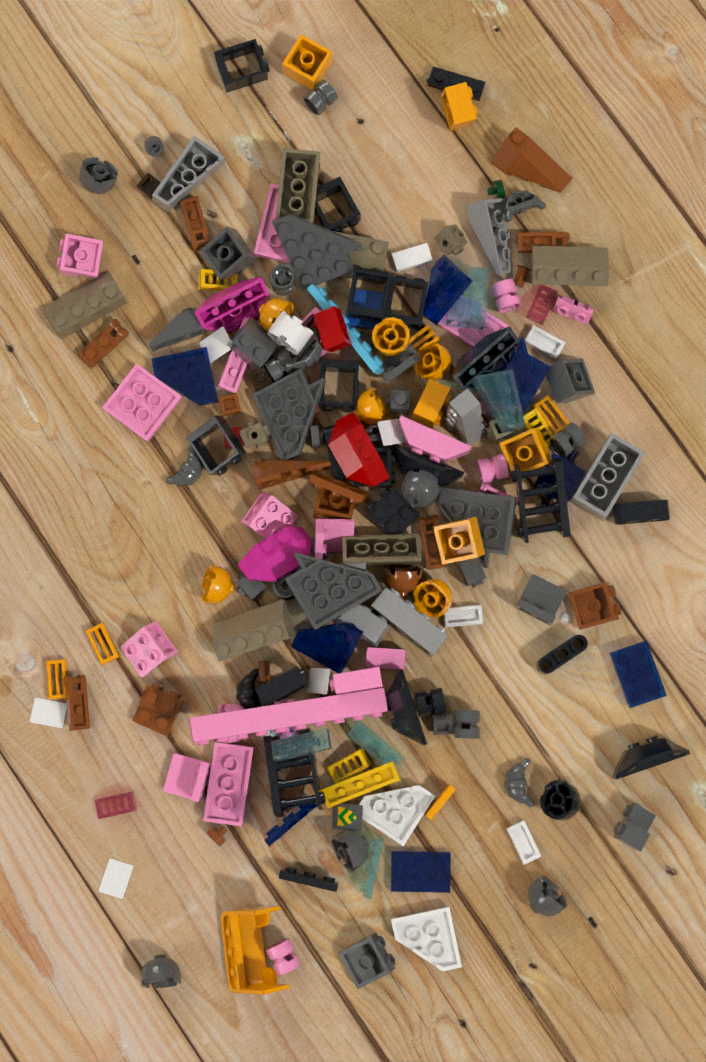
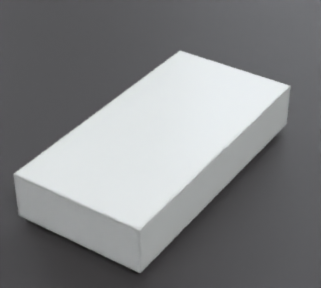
M427 243L391 254L397 272L433 261Z
M535 325L531 327L524 340V343L555 360H557L566 342Z
M482 605L450 607L443 614L444 628L482 625Z
M524 820L506 828L523 865L541 857Z

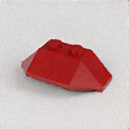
M354 412L337 420L328 446L345 477L371 487H375L389 479L390 477L379 454Z

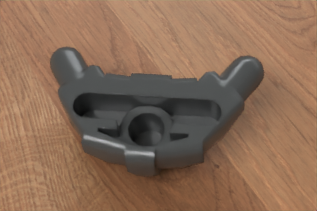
M528 190L513 192L512 195L506 198L505 220L510 222L514 214L524 213L530 208L538 207L539 209H545L546 204L539 200L538 196L528 192Z
M313 333L301 352L292 361L285 364L287 369L309 368L319 361L322 346L315 333Z
M191 444L187 447L189 454L186 462L182 463L178 474H175L174 477L166 478L167 484H176L177 486L192 485L201 477L204 465Z
M525 758L520 763L515 764L509 771H506L504 787H506L509 797L521 804L532 807L534 806V801L526 794L525 787L527 782L524 773L526 771L525 768L530 765L531 761Z

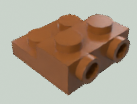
M326 488L319 489L313 518L352 519L355 503L349 501L346 496L333 495L331 490Z
M609 582L569 592L579 630L619 620L618 615H621V609L619 604L614 602L613 597L616 596L614 586L610 585Z
M157 684L147 685L132 721L168 737L184 700L180 699V694L170 691L169 694L163 692V687Z

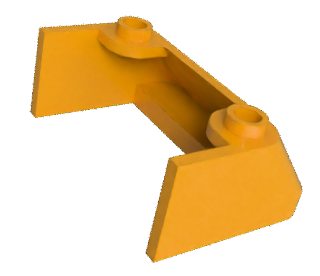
M259 906L229 910L222 913L221 928L227 982L229 989L233 993L265 995L290 988V984H277L278 976L272 967H266L262 927L269 924L270 912L281 910L280 906Z

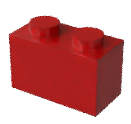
M332 306L314 314V326L320 333L321 339L319 341L323 349L332 353L352 345L341 309Z

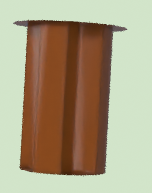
M517 265L518 270L514 283L515 286L523 288L528 272L531 269Z
M258 661L259 681L271 680L269 661Z

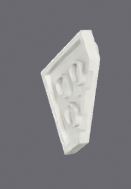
M420 785L364 796L359 805L363 806V820L404 846L435 798V795Z
M449 906L391 919L394 937L399 943L405 945L441 971L462 967Z

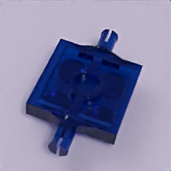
M576 450L568 458H562L554 452L551 455L552 459L559 458L562 460L567 503L586 473L585 470L574 463L579 454ZM539 476L533 486L536 488L551 486L554 483L553 476ZM552 493L545 494L540 505L543 506L546 500L545 506L549 505L552 499L556 500L555 495Z

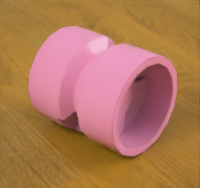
M513 279L502 280L491 286L493 298L497 299L495 304L499 313L515 310L522 305L519 295L515 293L517 289Z
M503 453L492 456L490 460L487 457L476 460L482 484L492 482L494 478L500 480L509 477Z
M289 938L266 949L270 960L275 962L273 967L277 976L292 971L301 965L297 954L292 953L294 948Z

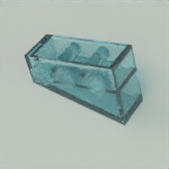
M470 267L447 318L446 326L483 330L486 318L490 268Z
M513 369L475 376L472 383L501 432L508 433L522 430L525 426Z

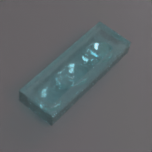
M360 720L347 734L382 765L394 761L397 767L404 759L402 755Z
M327 728L271 741L273 761L275 762L332 749L330 734Z
M377 836L375 841L371 840L369 852H372L371 860L366 861L364 871L368 872L366 880L362 879L360 891L363 892V897L370 899L384 838Z

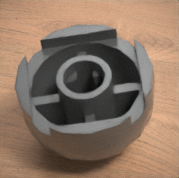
M97 157L85 159L79 173L83 187L94 194H105L112 190L117 181L118 171L106 160L104 163L98 161L99 158Z
M411 470L405 475L402 482V496L407 503L414 507H427L435 502L440 492L441 486L438 485V479L428 471L419 470V472H413L414 470Z
M349 830L342 831L332 837L333 850L338 860L341 858L344 860L345 864L343 866L345 869L353 872L364 864L368 856L367 846L369 845L364 836Z
M539 876L531 884L528 890L529 906L534 913L551 917L567 907V901L563 894L559 896L556 891L559 888L545 876Z
M155 955L154 959L148 961L141 971V986L144 988H149V984H153L155 988H167L177 986V983L181 984L179 966L174 960L167 959L166 955Z

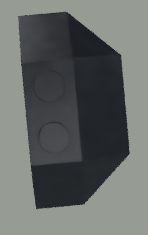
M506 327L486 335L458 359L452 377L462 391L467 388L470 391H485L513 366L520 341L511 327Z
M398 444L392 445V451L395 453V459L403 475H406L411 470H414L413 472L425 470L437 477L438 485L441 487L458 481L463 477L464 472L441 462H432L429 460V457L416 455L410 449Z
M401 669L398 671L386 695L388 711L391 710L393 715L390 721L393 730L397 729L398 733L421 745H426L427 742L404 671Z
M653 736L646 739L647 743L640 745L639 742L628 745L629 749L623 751L612 777L617 780L690 755L691 753L688 749L665 738L658 739V736Z

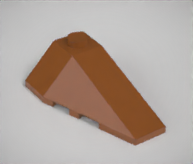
M517 127L505 139L491 161V164L507 175L520 177L524 181L537 183L541 187L559 193L572 180V177Z
M261 459L254 462L255 465L251 466L258 490L309 476L315 471L322 472L331 469L329 461H266Z

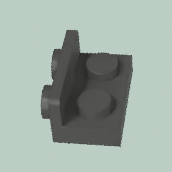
M411 344L408 345L402 354L391 357L382 364L386 375L382 378L386 384L422 359Z

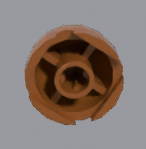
M403 564L389 565V569L384 566V582L389 589L393 588L400 596H406L407 592L414 591L421 582L422 568L415 566V570L411 569L410 565Z

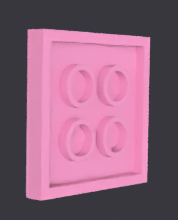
M136 363L102 409L146 442H149L180 402L182 396Z

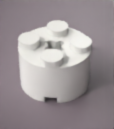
M282 311L270 327L268 335L279 345L285 346L287 351L298 355L313 335V331L306 326L303 327L301 325L303 322L293 315L291 317L288 313Z

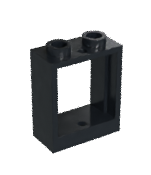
M256 39L214 52L215 61L226 93L268 80L267 73L270 72L267 61L262 59V56H264L263 48L257 44ZM254 53L260 71L231 80L225 61Z
M340 176L317 187L315 214L322 227L341 233L343 229L347 227L352 228L359 224L361 213ZM341 191L352 214L329 224L318 202Z
M367 268L354 269L347 306V318L382 322L385 317L391 275L385 271L372 272ZM358 280L385 284L381 310L353 306Z
M402 275L391 276L384 319L392 317L401 319L408 329L421 330L428 282L421 278H414L412 280L406 279ZM395 285L422 289L418 317L390 313Z
M321 359L320 379H325L326 372L354 373L352 403L324 401V385L318 403L319 408H322L323 411L341 409L342 412H353V410H357L359 361Z
M214 415L186 437L210 475H223L228 471L230 465H236L242 461V456L246 454L243 446L222 415ZM218 428H220L235 452L220 465L216 464L202 442L203 439Z
M295 667L255 690L263 705L270 706L275 701L282 700L306 687V681L309 679L303 669L299 670L298 667Z

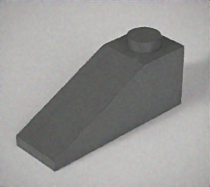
M196 308L182 310V313H179L149 343L152 352L205 334L194 313Z

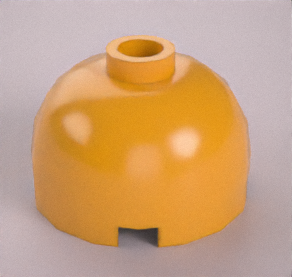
M273 298L262 304L259 309V320L262 328L268 333L270 327L282 311L293 316V303L281 298Z
M394 317L385 318L382 322L375 325L372 332V341L375 348L382 355L394 357L402 354L408 347L410 332L401 319Z
M431 341L422 345L418 350L420 352L419 356L422 359L414 364L416 374L427 380L432 379L435 381L442 379L448 374L452 365L449 351L441 344Z
M374 387L362 393L357 401L358 410L356 415L360 421L364 420L370 426L379 421L391 420V417L387 418L386 416L389 411L380 394L376 395L373 392L376 390Z
M210 564V569H206L201 588L204 589V594H201V601L209 604H218L227 599L229 594H232L234 583H231V576L228 571L222 567Z
M435 578L425 580L416 586L413 592L416 609L420 614L423 612L428 617L439 618L452 605V591L442 580Z

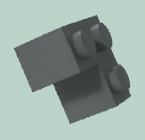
M631 803L623 811L622 815H624L622 822H618L614 827L613 832L615 834L613 837L632 849L641 852L650 836V833L647 831L656 815L636 803Z

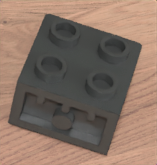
M532 574L515 608L550 626L556 618L555 614L566 594V590Z

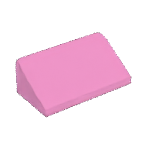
M367 647L366 667L404 670L406 650Z

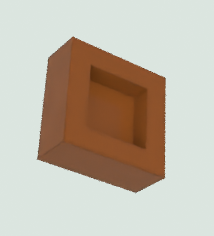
M237 393L218 397L223 417L242 413Z

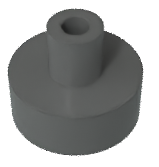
M157 136L147 138L144 143L145 150L150 156H158L164 150L163 142Z

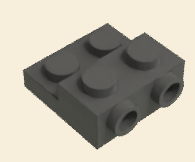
M376 932L339 952L357 989L391 973L395 969L393 955L387 953L384 948L386 946L384 938L381 935L378 936Z

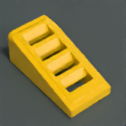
M201 269L199 271L198 290L222 291L230 287L228 286V277L223 279V285H220V279L214 270ZM238 273L230 276L231 286L238 283ZM205 276H208V284H205ZM213 276H216V284H213Z
M537 408L521 417L520 422L526 431L539 423L541 425L538 427L540 431H545L542 434L543 438L546 436L551 438L553 436ZM535 417L536 420L529 424L528 420ZM550 440L545 441L546 446L549 447L551 445Z
M360 748L326 768L334 783H337L370 767L371 762L364 749ZM357 755L359 756V758H360V760H361V762H362V764H363L362 766L360 765V763H359V761H358V759H357V757H356ZM349 759H352L356 769H353ZM343 762L345 763L349 773H346L342 765ZM338 766L342 774L341 777H339L334 767Z

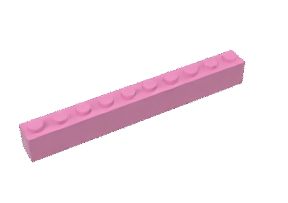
M384 688L192 717L188 719L191 743L197 742V746L209 744V740L216 739L217 743L229 741L228 737L236 736V739L248 738L250 733H256V736L268 735L269 730L281 733L287 732L288 727H295V730L306 729L307 724L313 723L314 727L325 726L326 721L332 720L333 724L344 723L345 718L352 717V721L364 719L363 715H371V718L383 716L382 712H386L388 709Z

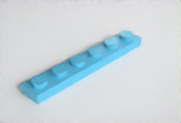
M311 284L307 288L323 310L332 306L339 308L332 299L329 300L326 295L328 293L322 286L318 287ZM342 313L353 348L373 373L381 375L385 371L382 367V360L370 352L372 350L370 345L366 341L362 342L359 338L361 334L356 328L350 327L348 324L350 322L349 319Z

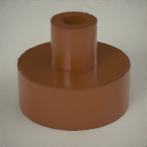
M221 826L218 830L211 827L207 834L221 847L226 841L223 835L227 832V829L224 826Z

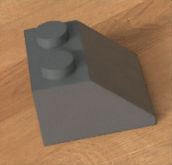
M228 226L200 250L220 280L244 271L257 259L239 232Z
M252 317L247 320L227 344L253 370L261 368L278 345Z
M583 358L563 359L544 368L546 379L550 384L552 396L556 404L568 403L595 394Z

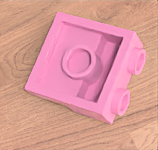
M66 234L65 240L61 239L59 250H62L63 253L62 257H58L56 268L60 269L59 274L97 278L103 241Z

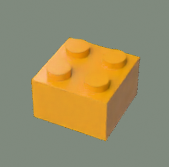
M301 34L282 63L283 74L315 91L316 85L322 80L333 62V52Z
M467 82L444 88L440 97L450 131L471 126L477 119L476 116H478L477 107L472 104L471 100L473 97L471 87H468Z
M429 379L413 412L412 421L431 429L434 426H439L444 413L442 409L446 410L451 400L450 388Z
M539 428L530 429L499 443L510 471L514 470L513 465L515 464L520 467V471L543 468L551 464L552 458Z
M476 516L442 523L433 527L442 565L478 558L485 554Z

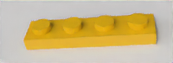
M390 761L321 789V792L324 791L325 804L327 808L399 781L401 778L394 761Z

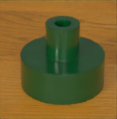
M501 179L493 181V187L487 188L489 196L495 194L496 199L505 198L504 185Z

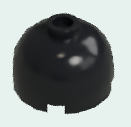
M554 780L544 787L543 795L540 797V805L544 814L559 821L568 820L575 816L581 804L577 788L569 782Z

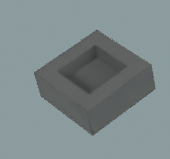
M310 426L313 449L320 448V443L323 442V433L318 431V426Z
M452 714L433 715V735L453 734Z

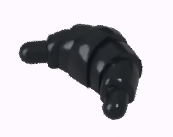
M256 668L237 684L236 700L239 701L240 706L244 709L262 707L255 690V678L259 675V671Z

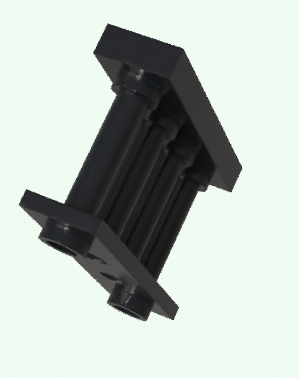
M553 458L549 467L520 471V467L517 464L513 465L514 470L511 471V479L516 485L520 527H518L519 538H522L525 543H529L528 535L550 531L560 532L563 537L571 536L562 460ZM544 475L553 476L554 483L551 486L522 489L521 479ZM551 493L555 495L556 502H553L552 505L525 509V497ZM551 512L558 514V521H555V523L527 527L526 516Z
M309 728L306 729L307 737L277 742V740L274 741L271 735L263 737L273 814L277 818L284 817V810H287L289 807L316 803L317 808L323 810V803H326L324 791L321 792L315 756L316 734H312ZM308 745L309 756L285 761L277 760L276 752H279V750ZM311 764V776L289 780L279 779L281 769ZM314 784L315 795L288 800L282 798L281 791H284V788Z

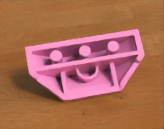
M403 416L399 418V425L408 448L416 455L421 456L424 454L432 462L445 463L469 454L472 446Z

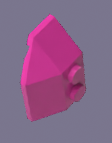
M262 277L243 280L207 298L194 313L203 329L215 332L224 326L228 334L240 327L244 317H252L254 320L259 318V309L268 299L269 292Z
M284 527L254 545L240 561L238 567L249 581L276 582L299 568L293 554L299 553L309 556L312 539L302 527Z

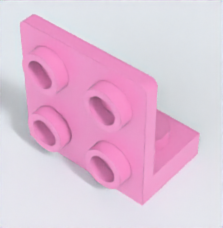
M262 491L241 520V523L266 539L284 527H291L298 518V515L274 496Z
M316 519L315 558L323 560V556H327V552H343L342 536H354V520Z
M157 621L141 628L120 647L141 678L148 675L163 661L178 653Z
M174 753L163 791L189 798L192 801L201 802L212 763Z

